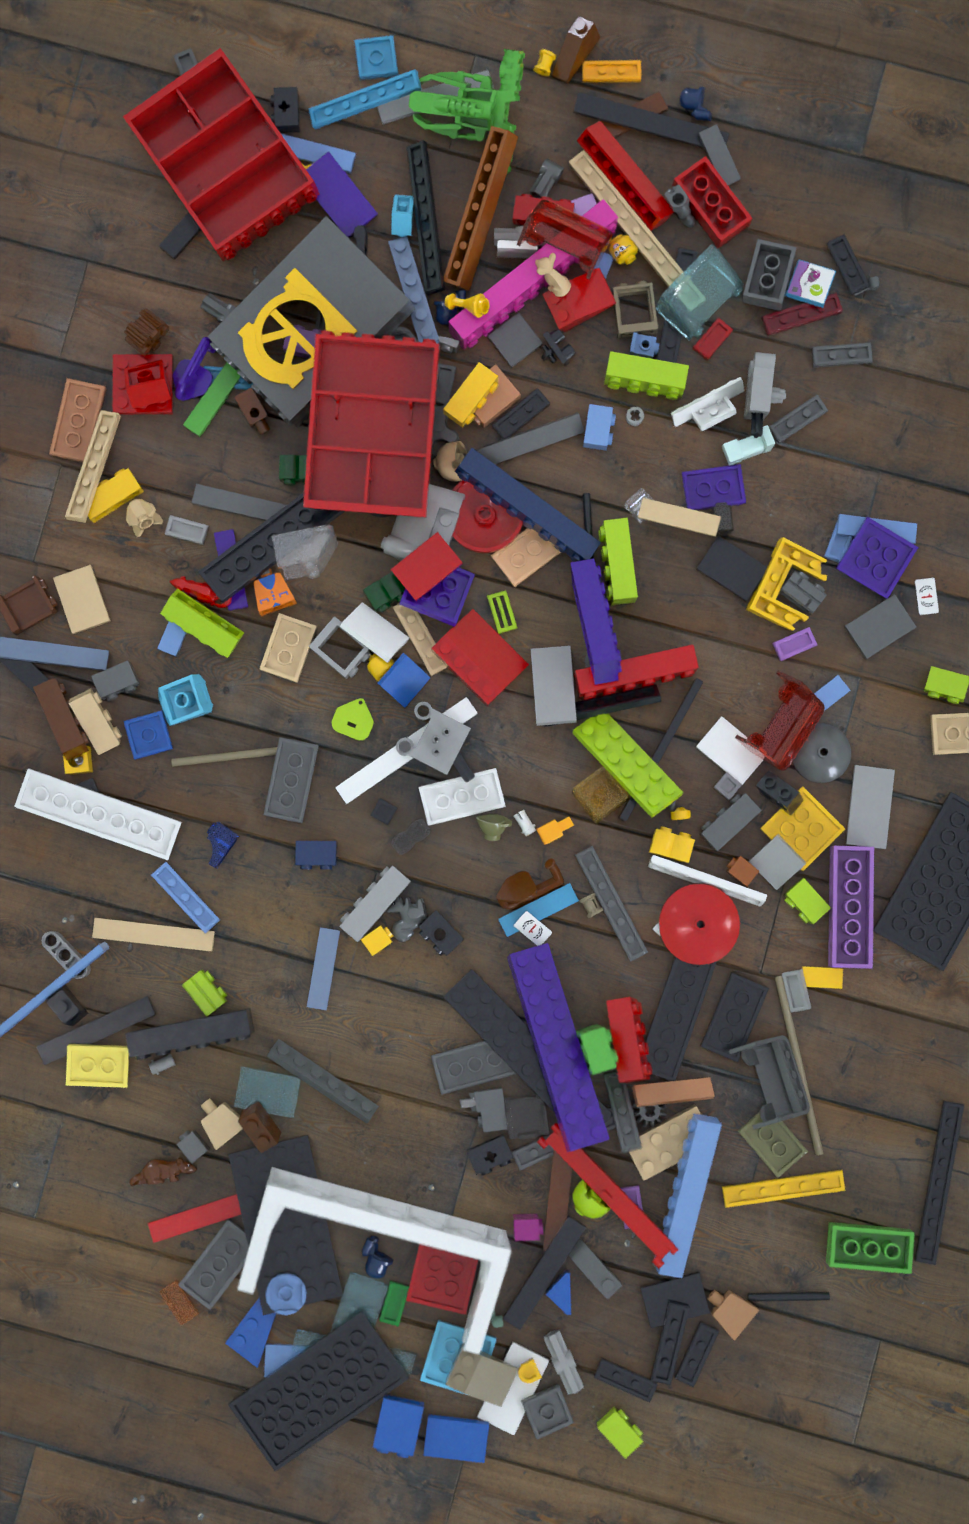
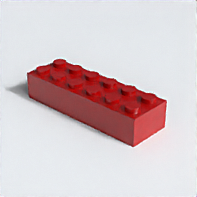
M688 645L621 660L622 672L618 673L619 681L595 685L591 667L575 670L574 679L578 697L588 700L596 698L595 696L600 693L606 696L615 694L618 689H622L623 692L633 690L636 685L642 684V687L654 685L655 681L659 680L662 683L673 681L677 676H681V679L689 678L695 674L699 666L694 645Z

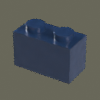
M296 841L295 865H300V869H312V866H320L322 870H332V866H337V841Z

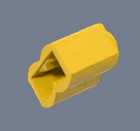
M662 826L660 829H655L649 853L689 863L695 842L694 839H691V835L680 832L677 835L671 833L672 829Z

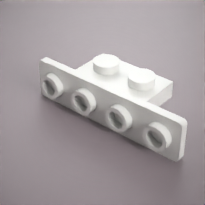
M741 377L731 380L718 389H714L710 393L693 400V402L677 408L671 413L674 426L677 427L693 418L700 430L704 431L737 414L736 408L729 399L744 392L743 380Z

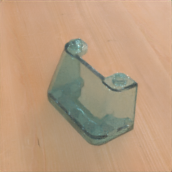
M711 244L661 295L656 311L690 341L694 336L698 338L705 330L703 328L705 322L729 298L733 296L737 298L742 293L744 283L720 250L714 244Z

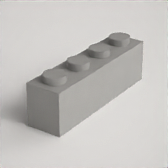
M393 865L391 868L387 866L380 873L382 878L378 883L373 882L366 891L369 893L364 899L360 897L353 904L355 909L351 914L347 912L340 919L342 924L339 927L357 942L364 937L391 906L392 902L411 883Z

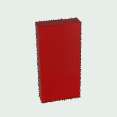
M717 318L693 346V350L708 361L733 332V329L720 318Z

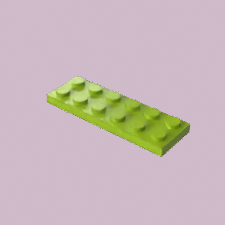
M609 714L590 717L573 729L572 734L651 818L682 796L683 791Z

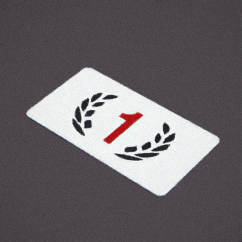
M935 579L915 580L919 614L938 613Z
M528 911L514 924L515 928L537 946L542 945L552 934V931Z

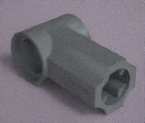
M547 158L530 190V194L535 198L547 197L554 183L556 184L562 176L564 167Z
M211 293L206 295L200 306L201 309L215 317L219 323L236 308L229 303H224Z

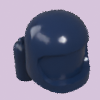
M700 87L699 89L684 88L679 98L682 108L693 111L691 115L696 120L711 121L712 113L702 107L705 87Z
M455 291L456 298L466 299V291ZM434 301L436 321L442 325H449V320L457 315V310L462 311L464 307L455 306L453 310H450L445 306V301Z
M371 1235L370 1238L366 1239L361 1252L363 1257L368 1256L365 1264L366 1273L372 1278L380 1279L385 1276L388 1266L392 1265L394 1260L378 1251L379 1243L377 1242L379 1238Z

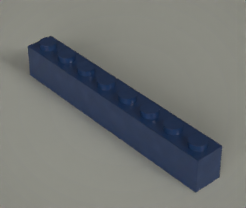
M473 448L469 450L454 471L461 480L471 483L476 491L486 494L494 504L505 508L510 516L520 519L525 527L539 533L540 538L550 541L558 551L569 555L573 562L590 559L601 543Z

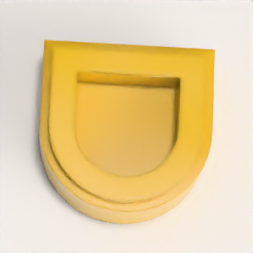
M533 1358L519 1366L518 1375L524 1383H533L542 1378Z

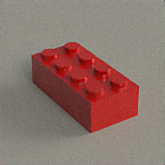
M706 156L674 178L672 187L680 185L689 198L691 213L717 248H720L750 226L753 218Z
M632 997L606 1001L613 1047L618 1058L616 1065L619 1082L632 1083L650 1080L652 1066L647 1061L649 1047L647 1042L644 1043L643 1034H646L644 1022H641L640 1014L643 1013L641 1002Z

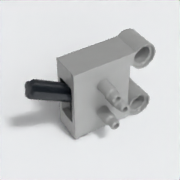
M755 352L754 359L749 362L744 419L751 420V435L754 438L763 435V420L770 412L771 403H783V399H786L785 389L772 387L775 354Z
M427 702L418 703L414 709L416 718L419 720L430 719L416 748L412 740L401 738L396 744L397 752L402 756H410L446 775L453 764L464 782L467 783L474 779L475 775L459 752L471 728L432 709L431 705ZM420 706L428 707L429 714L422 717L418 714L417 710ZM403 741H407L411 745L410 751L406 753L399 749V745Z

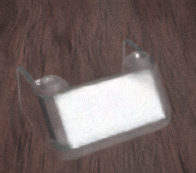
M324 525L272 536L278 568H283L285 581L306 576L309 579L320 577V573L324 572L338 546L333 525Z

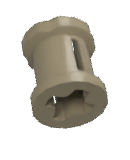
M595 892L579 900L585 907L588 918L603 911V908H600L595 898Z

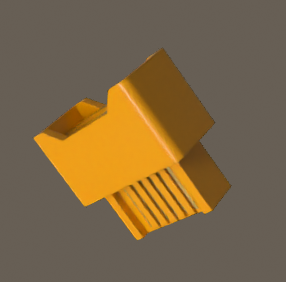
M569 816L559 822L552 820L536 830L543 844L546 845L564 836L562 831L574 826Z

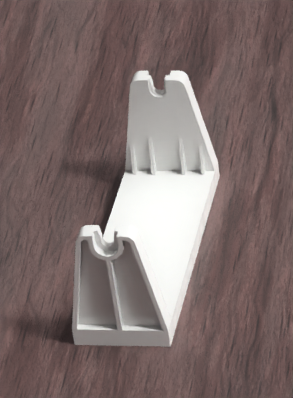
M271 1168L240 1278L239 1291L253 1294L270 1233L284 1207L480 1259V1271L462 1337L464 1351L480 1354L511 1253L506 1230L278 1168Z

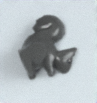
M680 185L673 186L665 192V197L672 211L677 213L681 222L687 227H693L695 221L689 208V198Z
M397 897L387 910L388 913L400 912L401 920L395 922L391 929L393 937L400 942L410 940L414 935L413 930L418 928L427 919L424 898H420L417 900V903L412 904L410 897L406 898L405 903L401 897Z

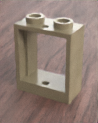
M639 281L635 285L621 283L613 287L612 294L617 304L613 305L617 338L632 337L634 332L641 335L657 334L658 324L652 283ZM646 294L650 322L622 325L619 297Z

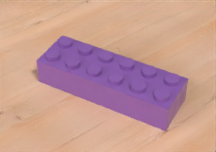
M830 846L829 906L831 909L829 910L828 967L873 968L874 847Z

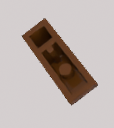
M578 17L572 25L552 73L554 78L568 84L601 36L593 22Z

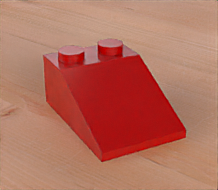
M600 268L569 280L571 288L565 296H555L552 291L543 293L559 330L565 332L617 304Z

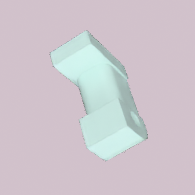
M768 425L763 427V435L761 437L754 438V436H750L739 441L735 439L723 444L722 449L730 466L755 455L771 451L775 441Z

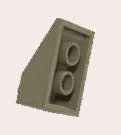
M463 1343L446 1378V1385L463 1394L502 1407L519 1368L483 1351H480V1354L464 1351Z

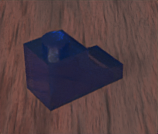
M221 822L213 823L207 831L209 834L207 839L211 841L213 849L212 857L208 864L218 869L240 837V835Z

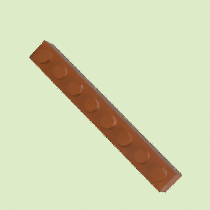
M491 126L444 275L445 283L470 291L517 143L518 136L509 130Z

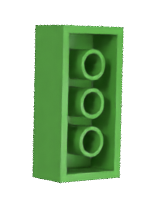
M598 1024L576 1030L589 1073L593 1075L616 1068L615 1062H618L615 1050L611 1049L609 1042H612L609 1030Z
M829 1222L826 1264L829 1267L912 1274L914 1232L905 1228Z

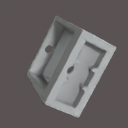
M334 616L309 645V648L345 679L349 676L352 678L359 670L357 666L362 661L365 663L372 653L369 648L341 628L342 622ZM338 628L342 629L363 647L345 670L320 650Z

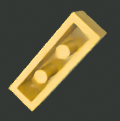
M479 362L444 407L443 414L462 428L465 424L469 425L475 417L474 412L477 408L481 409L487 401V395L489 393L493 394L499 386V383H497L498 375Z
M129 468L117 471L114 474L115 477L110 480L105 479L98 484L88 514L93 523L144 492Z

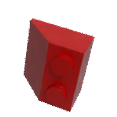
M162 359L124 369L125 386L132 409L144 408L154 403H164L171 399Z

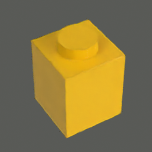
M381 925L362 938L361 941L371 955L374 956L393 942L391 940L393 935L388 927L383 928Z

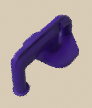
M208 337L202 338L191 360L184 359L180 361L173 373V381L176 388L175 397L180 401L204 395L212 384L213 376L211 372L200 366L207 351L210 353L217 352L210 345L212 341Z

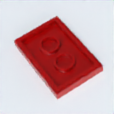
M436 532L395 565L391 571L415 601H417L461 566L463 562L441 535Z

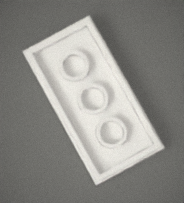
M496 768L473 773L475 775L474 779L467 783L464 782L462 777H457L419 787L428 826L506 807Z
M512 1341L503 1361L519 1368L523 1362L533 1358L541 1375H543L549 1359ZM517 1372L502 1407L484 1401L477 1417L514 1435L525 1413L521 1400L534 1394L540 1379L533 1383H524L520 1380Z

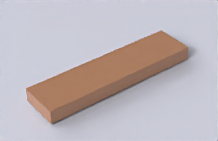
M710 1077L634 1085L632 1088L636 1107L707 1100L715 1097Z

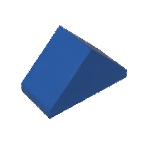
M565 1270L545 1292L563 1312L571 1315L570 1272Z

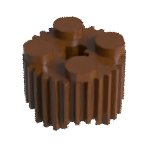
M144 308L139 313L141 317L134 323L131 321L124 332L127 335L125 341L140 354L146 356L150 350L155 352L161 345L159 339L167 334L169 326L153 312Z

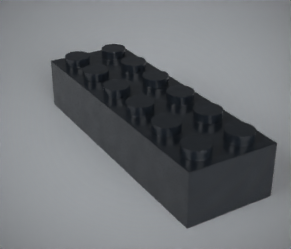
M244 1009L125 1033L129 1057L141 1060L151 1057V1053H155L156 1056H162L171 1053L172 1049H175L177 1053L187 1051L193 1045H196V1049L208 1047L211 1045L210 1042L216 1041V1045L230 1042V1038L236 1037V1041L250 1038V1034L255 1031L251 1009Z

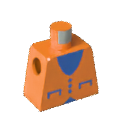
M269 568L260 575L261 579L254 581L257 607L261 616L297 604L280 572L272 574Z

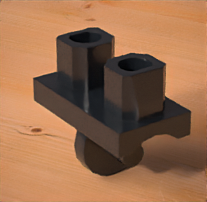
M559 329L551 333L548 331L544 333L543 336L551 346V349L546 344L541 347L544 351V354L541 356L542 360L549 359L553 364L557 361L554 357L556 353L564 366L570 363L568 360L576 352L570 343L562 349L559 348L557 344L566 338Z

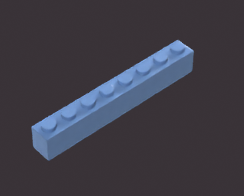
M693 1113L692 1120L688 1122L687 1130L689 1133L687 1139L683 1142V1156L678 1161L679 1172L673 1181V1196H670L668 1200L669 1211L663 1220V1233L679 1250L674 1255L669 1251L661 1259L664 1265L660 1269L655 1266L658 1274L678 1278L683 1277L722 1125L716 1117Z

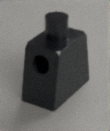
M66 985L46 1001L65 1025L74 1026L89 1014Z

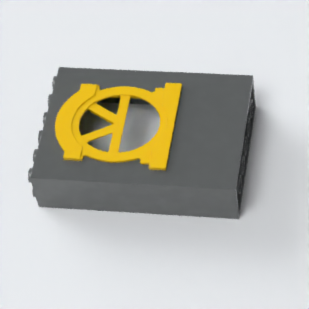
M327 216L208 336L212 341L210 345L222 357L226 355L224 360L249 384L253 382L251 387L262 398L266 396L265 401L276 412L280 410L278 415L290 426L294 424L299 427L310 416L315 348L276 309L279 305L293 300L307 301L321 311L325 320L326 331H333L335 335L341 336V332L354 333L355 337H362V334H372L376 339H382L384 335L389 336L415 310L411 301ZM269 315L284 328L265 335L262 334L264 323ZM291 336L283 364L271 359L266 353L263 344ZM298 342L311 355V358L302 363L292 365Z

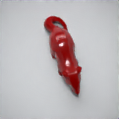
M185 576L169 581L176 589L183 591L191 598H197L202 603L225 608L232 602L231 597L222 604L215 603L214 601L219 598L206 582L200 583L194 580H186Z

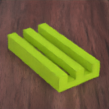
M507 591L488 595V602L498 634L517 629ZM500 596L504 597L512 623L511 626H508ZM493 598H496L504 628L500 626Z

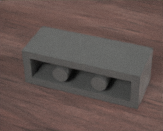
M738 793L730 800L732 804L727 809L723 807L715 814L717 818L713 822L709 820L701 827L703 831L700 833V836L715 852L719 851L762 811L746 793L742 795Z

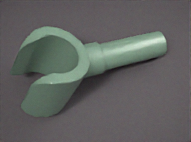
M493 1309L491 1315L492 1325L495 1328L502 1327V1315L495 1316Z

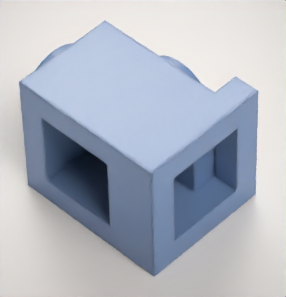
M634 332L629 355L653 359V355H657L659 343H656L657 337ZM642 343L648 344L649 347H642Z

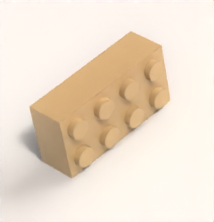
M695 1104L663 1120L661 1124L658 1123L655 1127H650L639 1133L642 1149L631 1151L629 1154L643 1180L677 1164L679 1159L682 1158L684 1152L683 1142L687 1139L689 1133L687 1130L688 1122L692 1120L693 1113L701 1115Z

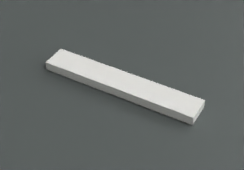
M655 855L651 857L648 864L649 868L694 884H706L716 887L728 896L757 906H762L767 898L766 894Z

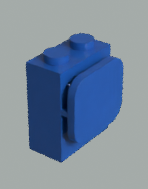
M386 1394L382 1402L373 1448H377V1451L381 1453L395 1452L397 1456L403 1458L413 1456L424 1402Z

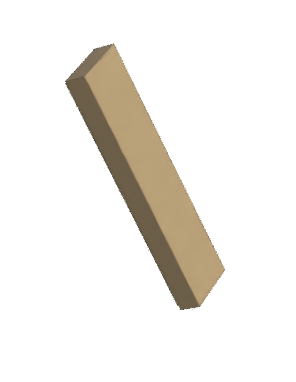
M646 498L642 500L638 515L640 519L714 537L717 535L721 516Z
M400 604L393 606V610L429 674L433 676L448 668L431 651V648L436 643L419 613Z

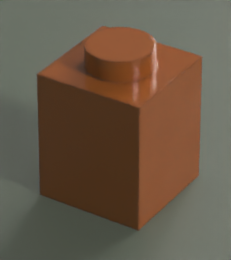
M738 856L737 859L733 857L727 864L729 869L726 871L744 887H747L759 872L757 868L741 856Z

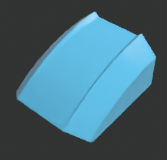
M192 674L158 688V698L165 720L170 726L212 712L213 704L205 684L206 681L200 674Z

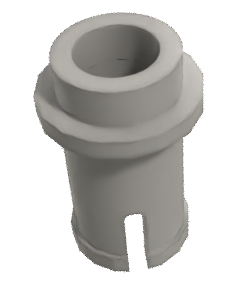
M169 1054L156 1061L151 1060V1063L148 1065L153 1075H159V1072L176 1064L172 1055Z

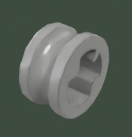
M631 407L626 414L627 423L631 426H638L642 423L644 419L643 410L639 407ZM630 413H639V420H631L632 415Z

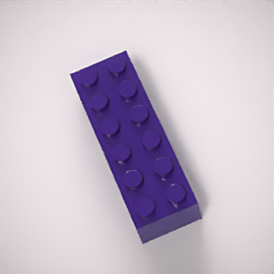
M593 558L571 562V578L594 684L597 685L619 681L618 673L622 672L620 651L616 647V633H613V621L608 613L609 604L604 596L605 587L600 579V566H596Z

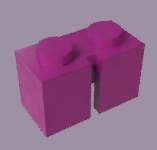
M538 1213L513 1214L514 1240H539V1234H543L542 1219L538 1218Z

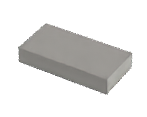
M170 515L165 535L204 546L209 526Z
M803 969L782 973L790 1012L811 1009Z

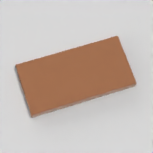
M66 379L50 448V456L83 463L102 409L106 392L105 386Z

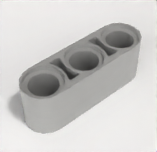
M50 931L42 936L41 941L44 948L66 971L83 958L59 932ZM51 935L57 938L54 946L48 943V938ZM65 949L69 950L71 954L67 961L62 958V952ZM90 965L84 969L82 975L77 974L74 978L87 977L91 971Z

